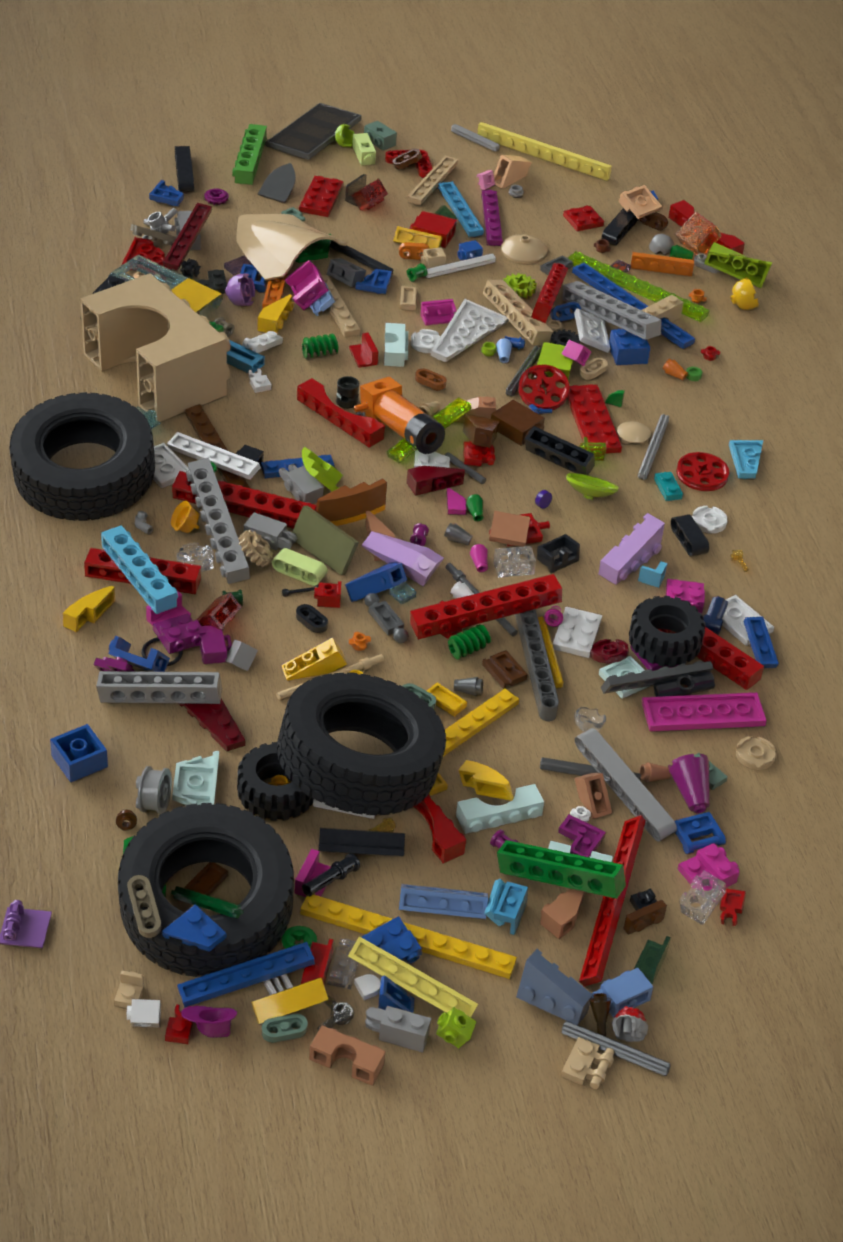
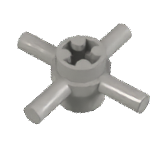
M173 208L164 217L161 212H154L148 219H144V224L150 226L151 230L165 234L168 231L174 232L176 227L170 225L168 221L178 211ZM144 235L142 238L148 239V235Z

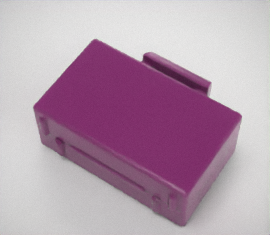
M221 625L202 626L206 634L201 635L203 638L200 639L199 645L203 664L226 662L227 651L232 646L230 635H223Z

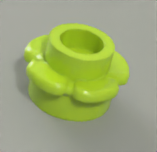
M485 342L481 347V352L485 356L490 357L497 353L496 345L493 342Z

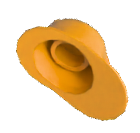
M182 501L172 514L171 526L175 531L179 530L190 533L194 528H200L197 524L200 515L189 502Z

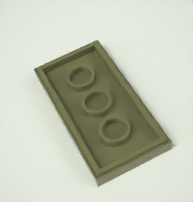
M309 506L302 507L292 532L298 538L296 543L339 574H346L359 544L357 540Z

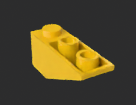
M291 294L262 309L258 316L257 331L265 333L273 331L277 333L279 329H282L284 321L288 319L289 312L294 308Z
M331 638L281 666L288 681L329 674L347 665L342 650L335 640Z

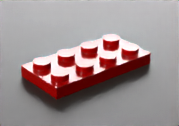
M314 176L299 205V211L329 217L343 188L344 181L336 178Z

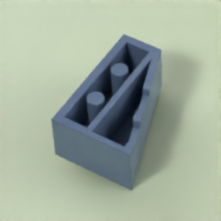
M536 949L526 960L516 998L578 1025L587 1015L590 1006L589 999L593 995L571 976L568 978L558 970V965L555 963L551 964L542 956V952Z

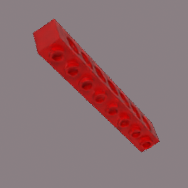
M179 471L172 485L173 498L196 504L195 498L197 496L192 494L190 486L192 482H188L186 472ZM218 481L229 513L249 518L253 513H257L286 523L288 528L294 529L303 506H309L317 512V505L246 488L241 485L230 484L225 481Z
M551 574L411 610L410 623L419 640L561 603L562 587L556 576Z

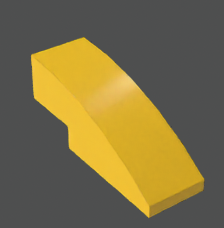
M108 586L99 589L70 605L63 612V626L77 632L87 621L95 623L115 602V587Z
M466 760L460 767L459 774L463 786L475 788L477 795L509 801L514 799L509 781L496 770Z
M317 978L252 1001L251 1003L257 1022L260 1024L267 1019L284 1016L329 999L322 978Z

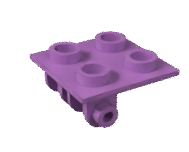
M14 900L10 907H7L0 932V944L43 948L52 912L24 909L22 901Z

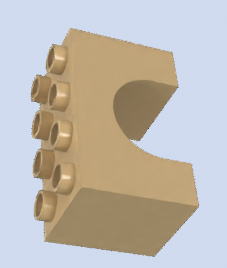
M147 274L80 298L84 355L101 371L123 363L137 361L138 406L157 423L184 413L185 409L198 404L204 405L227 395V380L231 376L227 365V352L230 351L231 347L227 335L214 329L204 315L199 316L193 311L187 300L178 298L167 283L162 284L152 274Z

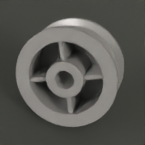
M146 766L142 775L137 777V809L141 812L154 810L158 814L166 811L172 788V777L168 768L160 771L153 770L151 766Z

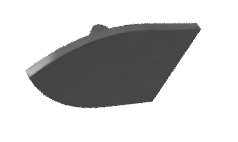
M285 164L271 172L264 181L258 195L285 203L296 181L295 170L292 164Z

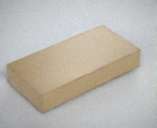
M401 286L400 309L416 311L417 287Z

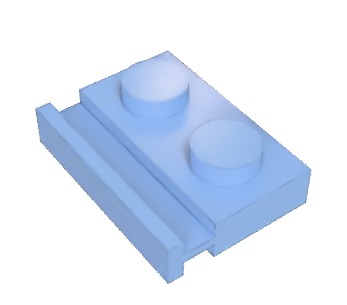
M330 290L310 305L316 316H319L318 313L320 311H325L335 302Z

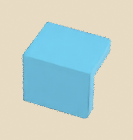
M660 561L656 570L641 566L638 581L659 588L665 577L667 563Z

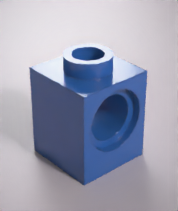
M476 240L459 244V251L457 252L458 258L461 261L480 257L483 254V247Z

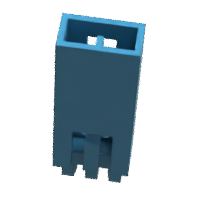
M229 340L231 347L230 351L227 352L228 364L249 373V370L255 373L258 368L260 369L264 366L265 356Z

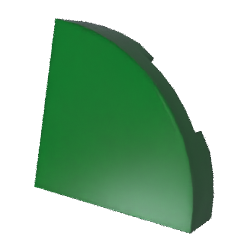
M617 390L609 394L605 403L622 407L625 391Z

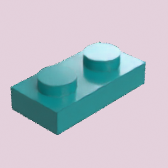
M672 472L655 473L654 480L665 501L682 499L683 493Z

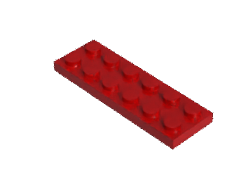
M598 384L569 386L567 400L585 449L593 454L621 453L622 446Z

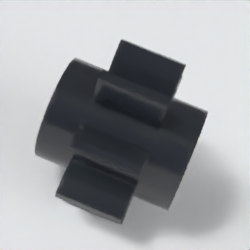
M189 258L187 262H182L180 271L184 277L192 279L194 276L197 277L199 275L201 266H199L196 260Z

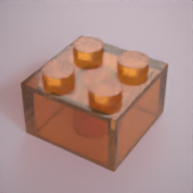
M697 212L675 233L680 243L696 255L700 253L705 254L712 247L713 243H716L722 236L716 225Z

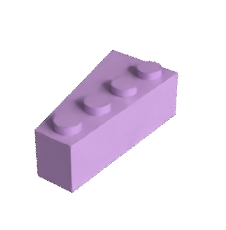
M647 513L643 517L644 521L641 524L637 523L633 527L634 531L631 535H625L619 547L615 545L600 561L598 574L616 585L620 581L625 580L630 573L635 572L643 563H647L662 548L661 541L664 522Z

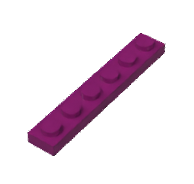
M482 190L481 198L487 246H501L503 240L497 191Z

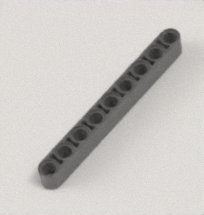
M536 609L515 614L539 716L544 721H553L557 717L559 700Z

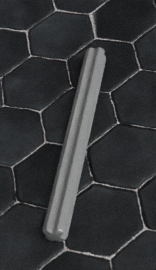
M662 414L660 416L638 472L639 479L645 480L648 477L668 425L669 415Z

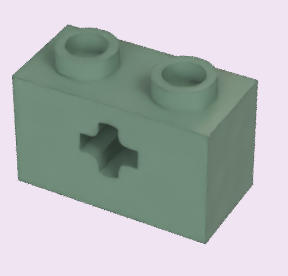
M378 120L364 126V133H368L372 144L384 151L396 146L397 132Z

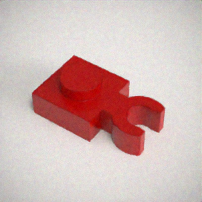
M724 888L720 904V910L723 911L720 916L721 924H725L727 918H732L733 926L737 925L736 913L742 914L746 891Z
M177 1004L174 1009L175 1017H169L165 1041L188 1044L193 1024L192 1021L181 1016L180 1005Z

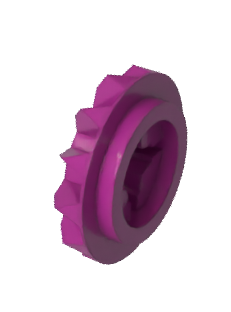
M214 188L206 191L204 198L209 204L220 205L228 201L229 194L222 189Z

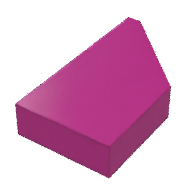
M447 488L448 514L466 515L465 498L452 489Z

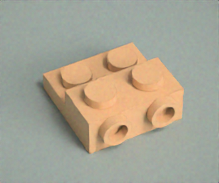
M645 185L637 186L630 191H624L621 193L618 201L626 212L632 211L638 219L660 211L662 205Z

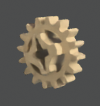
M246 530L238 538L240 540L239 545L243 547L241 550L244 552V555L249 557L251 562L256 563L257 566L266 567L274 559L272 556L273 552L269 550L271 548L269 543L262 539V536L255 531Z

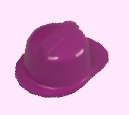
M189 1006L181 1011V1016L189 1021L196 1022L198 1030L203 1035L219 1038L230 1035L231 1020L237 1016V1011L231 1008Z

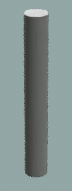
M449 452L445 454V456L450 457L451 463L460 469H464L465 473L479 483L484 484L486 482L485 477L468 465H465Z

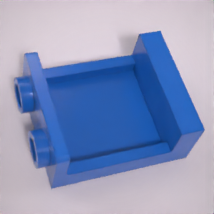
M115 636L114 640L110 642L108 654L114 658L126 659L128 664L149 672H165L170 658L159 650L151 648L147 659L128 653L131 644L119 636Z

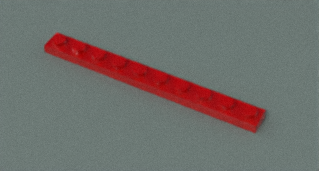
M642 815L624 822L613 863L624 866L626 886L617 899L603 896L579 982L584 987L602 981L646 822Z

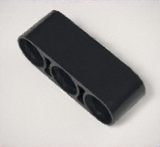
M690 514L671 518V529L689 556L709 552V542Z

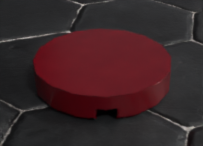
M611 639L600 640L594 643L592 649H590L591 658L600 663L619 662L629 655L628 644L620 639H616V642L611 641Z

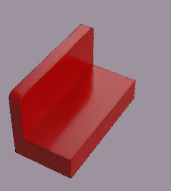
M369 332L362 333V344L350 345L349 350L359 368L378 365L379 351Z
M330 938L327 945L312 942L310 950L315 964L305 967L301 984L322 978L325 985L334 953V939Z

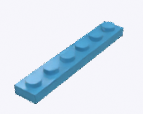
M453 181L439 183L438 189L469 237L483 235L484 229Z

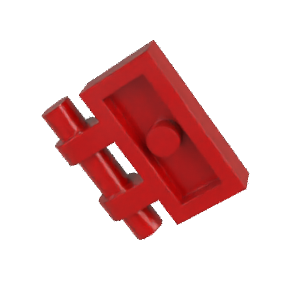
M464 441L463 459L465 465L481 466L482 463L494 464L496 458L493 444L489 448L474 445L471 441Z

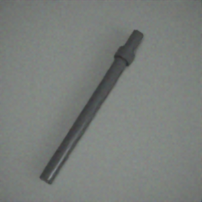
M452 563L446 565L445 568L453 575V579L456 582L465 583L474 594L480 593L466 579V575L461 570H457ZM504 617L496 619L511 636L517 635L518 631Z

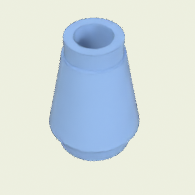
M503 338L497 342L496 349L500 362L507 363L509 362L512 344L508 339Z

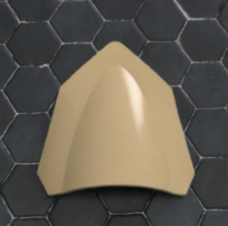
M245 214L238 218L237 244L245 257L266 281L284 277L299 254L316 241L328 239L339 245L347 246L346 242L307 225L294 215Z

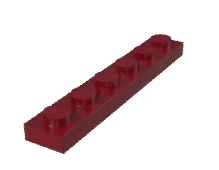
M197 202L163 261L164 267L179 270L211 214L212 206Z

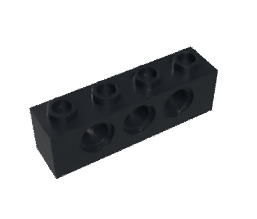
M533 426L525 438L527 451L574 473L589 475L595 466L593 453L538 427Z

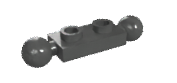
M367 594L365 604L369 607L368 612L387 636L393 634V638L397 643H405L409 635L404 629L402 620L386 601L380 602L377 594Z

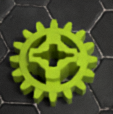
M512 273L511 276L507 275L506 278H503L520 298L532 297L536 292L537 283H535V279H531V276L526 277V274L518 273L515 275Z

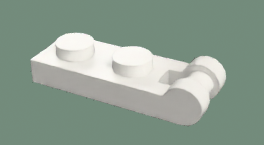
M268 331L252 339L245 338L243 347L251 348L253 352L260 353L282 344L283 337L277 335L276 332Z

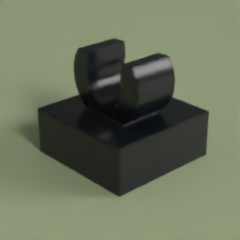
M651 888L630 896V902L636 911L657 902Z

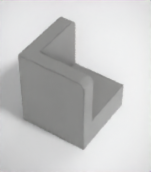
M234 640L225 661L248 671L258 650L241 641Z

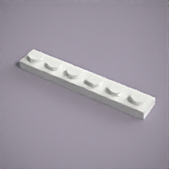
M179 432L167 443L171 450L197 460L209 458L210 462L214 463L218 468L249 480L261 468L260 464L256 461Z

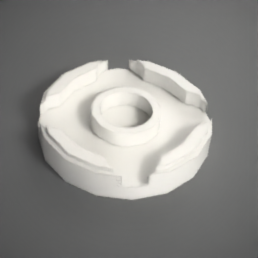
M422 329L418 333L414 332L412 334L411 346L419 352L431 353L441 336L434 330Z
M701 506L693 511L692 518L702 532L719 533L726 528L727 515L721 509Z

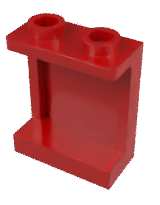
M422 211L416 217L415 222L411 224L410 229L441 236L440 247L446 248L456 233L457 220Z

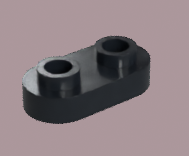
M302 604L297 607V620L314 633H323L327 630L328 619L317 609L308 604Z

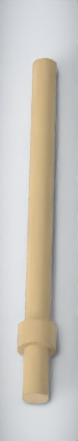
M382 654L372 658L366 657L359 660L356 664L329 674H347L351 670L365 671L373 665L383 662L384 657ZM302 684L276 693L278 700L290 697Z

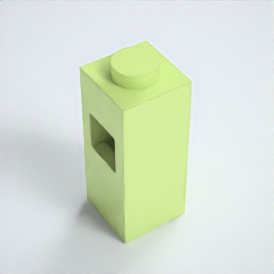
M368 133L353 134V149L360 165L375 164L376 150Z

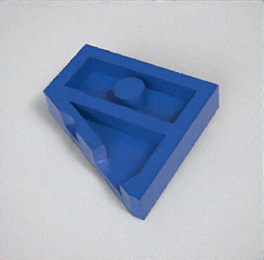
M163 180L149 194V200L177 207L184 199L182 192L176 190L173 186H166Z
M375 269L371 274L364 277L363 282H356V290L386 294L392 277V271Z
M195 904L162 931V936L167 939L173 937L182 940L183 944L195 945L199 949L211 951L226 938V932Z

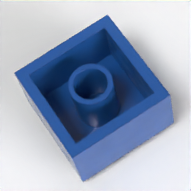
M624 329L611 330L609 344L616 365L648 364L650 345L647 340Z
M88 724L50 739L51 756L70 783L108 767L107 749Z

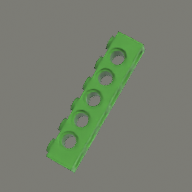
M249 124L248 129H245V137L242 139L240 152H238L235 168L233 167L232 176L235 177V183L253 185L267 139V126Z

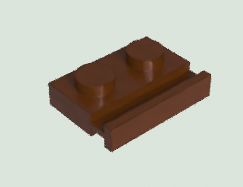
M507 650L482 661L484 668L503 689L508 685L513 686L527 680L528 674Z

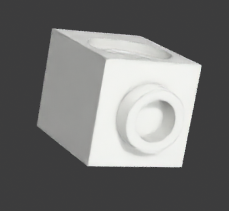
M132 999V1006H127V1020H130L131 1026L160 1028L161 1001Z

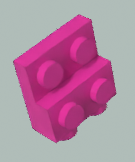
M667 579L665 596H670V598L678 597L682 601L686 600L702 614L705 600L704 583Z
M714 843L697 850L695 857L678 865L679 872L702 898L737 883L739 876L737 863L734 861L730 862L726 857L725 850L722 847L718 848Z

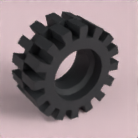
M563 329L562 331L557 330V332H553L550 343L566 346L568 340L580 344V339L576 332L573 331L571 333V330L566 331Z

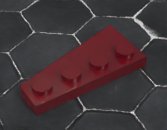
M222 698L220 704L178 703L181 707L184 706L187 709V713L192 718L195 717L199 721V725L203 729H207L211 733V737L226 752L245 746L246 740Z

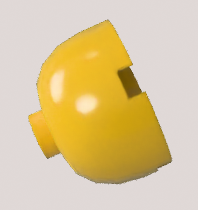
M747 277L736 282L732 289L733 295L730 296L733 305L736 304L742 310L757 308L759 306L758 298L754 299L756 292L750 279Z

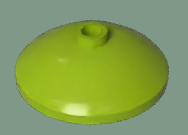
M568 473L566 476L568 483L576 491L584 494V498L591 500L594 497L613 495L619 488L609 481L589 475Z

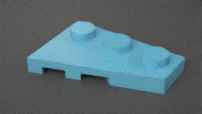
M730 440L729 448L738 479H756L763 440Z

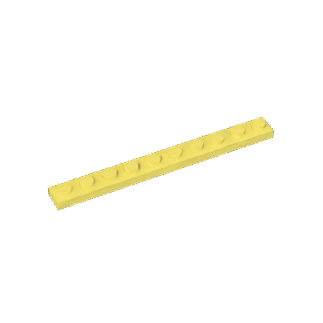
M483 122L478 124V135L499 145L606 181L610 179L611 165Z

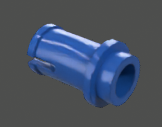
M505 336V339L511 342L513 348H518V350L524 349L525 339H522V337L513 338Z

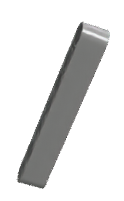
M591 728L574 738L579 751L598 773H603L605 782L635 817L642 815L646 820L644 828L656 841H661L677 831V826L671 816L595 728Z

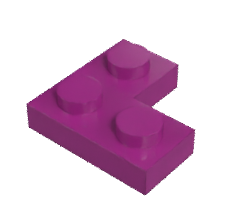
M103 657V659L96 658L93 664L100 671L136 672L126 659L120 657L116 659Z
M572 815L566 817L558 830L559 834L574 840L571 845V854L589 858L592 851L595 852L606 834L605 831Z

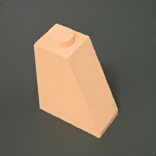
M501 155L494 172L495 185L504 189L526 177L532 162L521 156Z

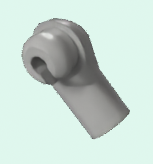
M138 511L135 516V527L148 535L151 534L153 527L146 523L147 513Z

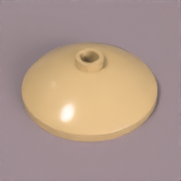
M520 234L505 239L501 245V252L507 259L513 262L533 264L542 261L546 257L547 247L540 239L534 236Z

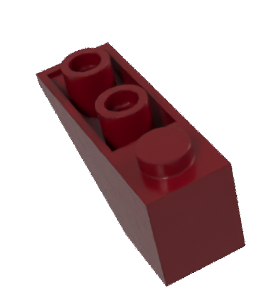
M436 466L411 468L407 471V485L415 496L463 485L465 470Z

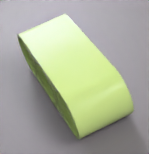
M283 548L271 562L276 571L312 586L318 585L328 573V568L324 563L287 548Z

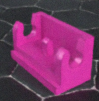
M453 299L421 302L420 315L425 325L450 323L455 315L454 312H457Z

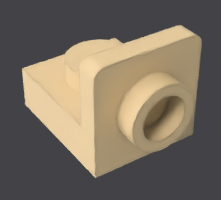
M133 971L121 972V982L114 999V1006L127 1008V1006H132V999H141L144 991L143 974Z

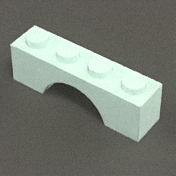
M532 784L516 788L514 799L504 805H490L477 797L457 802L456 817L465 834L478 832L483 829L495 828L500 825L542 816L544 800L536 785Z

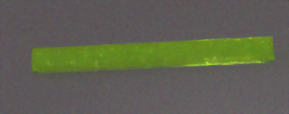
M575 251L568 257L569 260L574 262L573 266L586 263L616 285L654 302H658L670 295L676 296L684 302L681 314L702 322L709 315L710 310L701 305L683 299L674 293L649 284V282L640 280L633 275L624 273L608 264L599 262L581 252Z

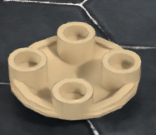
M624 422L617 428L621 442L626 445L631 443L645 445L651 436L649 428L639 422Z

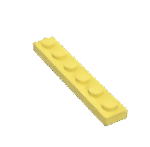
M360 936L348 955L352 960L380 976L385 975L401 988L445 1013L455 1007L463 1011L467 1016L472 1017L478 1006L476 1002Z

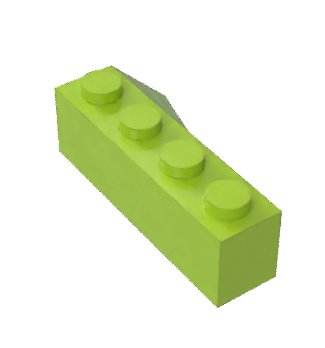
M714 242L704 264L740 280L748 277L754 286L761 288L769 273L772 262L749 258Z

